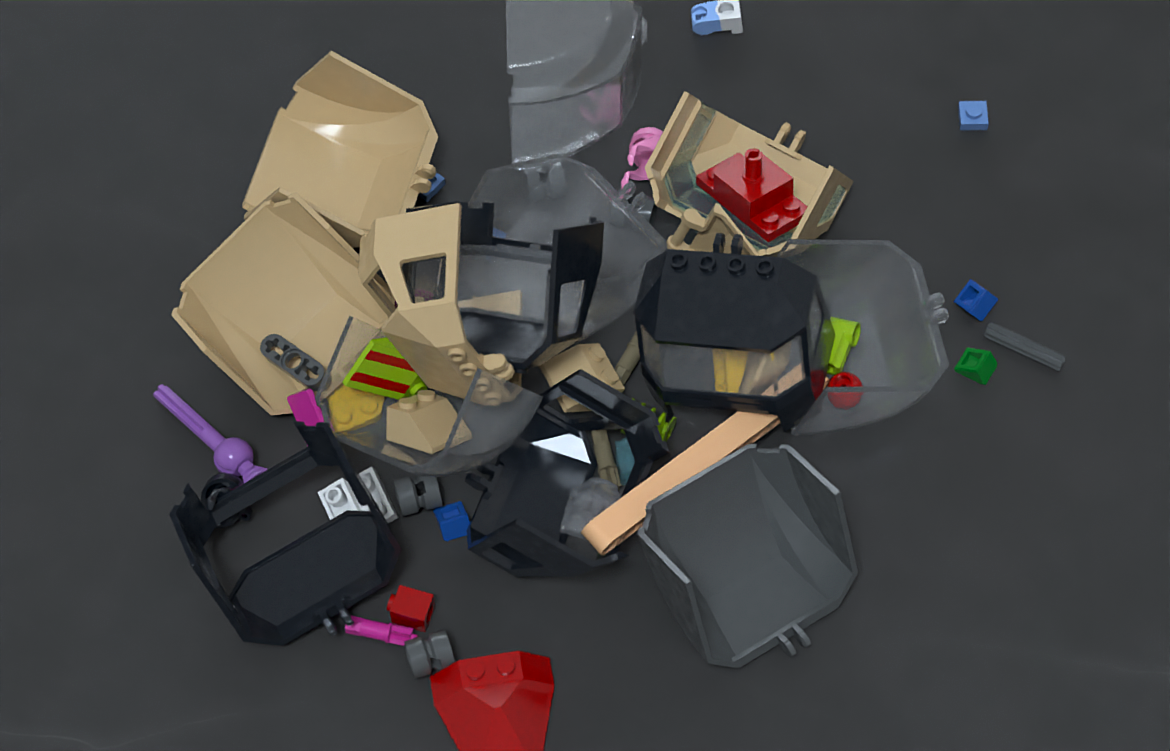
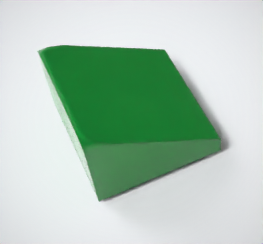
M967 347L954 370L979 384L986 385L998 364L991 351Z

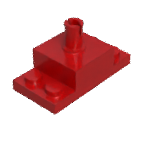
M756 148L748 149L744 156L738 152L696 176V185L768 243L798 226L808 207L793 195L794 178Z

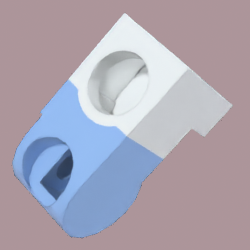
M739 0L710 1L697 4L691 9L692 30L696 34L707 35L725 30H732V34L743 33Z

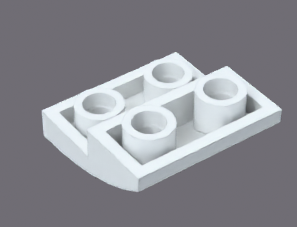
M371 466L359 473L387 523L399 518L376 469ZM343 478L318 492L330 520L347 510L370 511L367 505L361 506L348 481Z

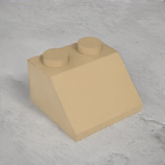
M600 343L577 344L539 366L550 387L582 369L621 393L625 390ZM561 395L557 398L564 412L592 411L566 395Z
M420 390L414 396L401 398L399 402L387 406L386 440L434 454L469 438L468 429L446 397L436 395L432 390Z

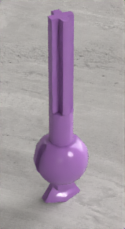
M161 384L158 386V390L153 393V396L214 451V465L220 473H231L237 477L242 476L243 482L246 483L268 470L253 464V450L246 441L237 437L226 439L167 385Z

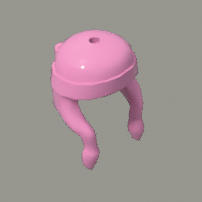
M645 127L633 134L630 140L627 160L629 165L633 166L634 162L639 168L634 171L625 172L621 180L622 190L626 191L629 179L649 180L645 166L663 133L662 130L655 127Z

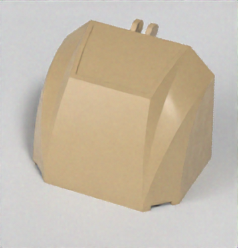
M330 51L296 81L292 88L296 93L286 109L280 107L244 198L242 208L247 210L244 215V220H246L265 201L272 200L274 203L287 200L290 194L297 192L352 248H360L361 237L364 233H369L371 224L376 218L406 213V208L414 207L419 193L430 191L432 185L428 179H432L436 175V168L430 165L429 162L438 135L422 100L337 53Z
M297 192L290 194L287 200L277 203L268 200L261 204L182 282L180 291L183 292L179 308H173L171 314L202 352L271 416L293 413L287 397L306 387L265 358L260 351L261 342L265 337L271 334L282 336L318 361L329 373L328 384L320 391H313L317 402H319L341 379L344 380L346 374L350 371L371 339L385 337V334L382 332V326L389 318L361 283L358 275L359 254ZM376 273L372 279L392 304L395 305V298L388 284ZM273 346L271 348V351H276L280 356L284 353L279 347ZM301 357L292 358L288 363V368L297 367L301 362ZM309 369L306 371L310 378L317 379L319 376L312 373Z

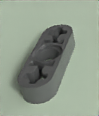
M271 334L261 342L260 351L265 358L306 388L320 391L328 384L329 373L318 361L282 336ZM273 346L279 347L284 353L280 356L276 351H271V348ZM301 357V362L297 367L288 368V363L292 358ZM309 369L312 373L319 376L317 379L310 378L306 371Z

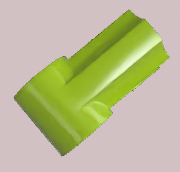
M832 316L830 319L835 332V338L827 374L835 375L842 372L851 347L857 345L861 333L860 322Z

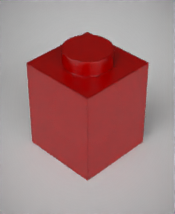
M399 585L396 594H391L387 604V611L390 612L391 622L426 633L435 609L434 594Z

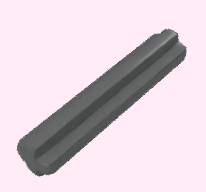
M990 322L986 327L984 333L986 338L1057 371L1062 369L1066 361L1065 355L994 322Z

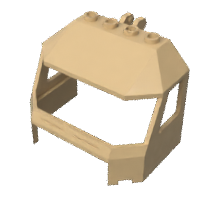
M460 203L376 218L371 224L369 233H364L360 239L358 275L362 285L389 317L382 326V332L428 388L479 404L494 405L500 401L510 400L521 389L522 373H514L511 363H508L504 354L483 355L475 351L466 339L459 307L478 308L523 316L524 292L523 290L457 301L461 229ZM446 256L444 297L442 299L420 302V297L413 296L412 303L402 271V264ZM379 269H381L396 300L397 308L372 279Z

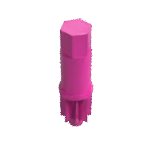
M351 616L354 624L349 627L347 624L345 626V632L348 634L377 639L388 644L392 643L404 646L405 640L418 637L417 634L413 633L414 628Z

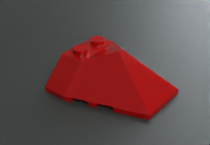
M523 651L506 652L458 660L430 676L434 707L442 718L451 739H453L459 751H544L551 702L555 688L550 657Z

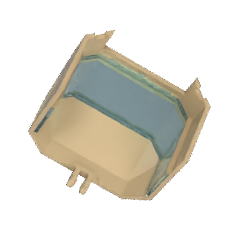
M684 91L645 166L657 207L681 218L686 209L692 208L703 218H707L715 203H720L696 185V176L738 152L744 156L748 149L756 148L760 152L762 151L767 158L794 178L793 195L808 206L798 226L768 243L721 204L720 206L760 256L780 257L801 250L821 234L828 231L854 181L830 165L826 168L797 153L803 144L806 132L798 131L790 147L787 148L782 144L791 131V124L784 123L775 140H772L723 115Z

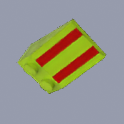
M387 337L371 339L342 381L346 387L397 400L414 396L420 390H427V385Z

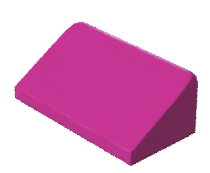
M305 388L287 397L297 422H304L306 426H315L317 422H326L312 389Z

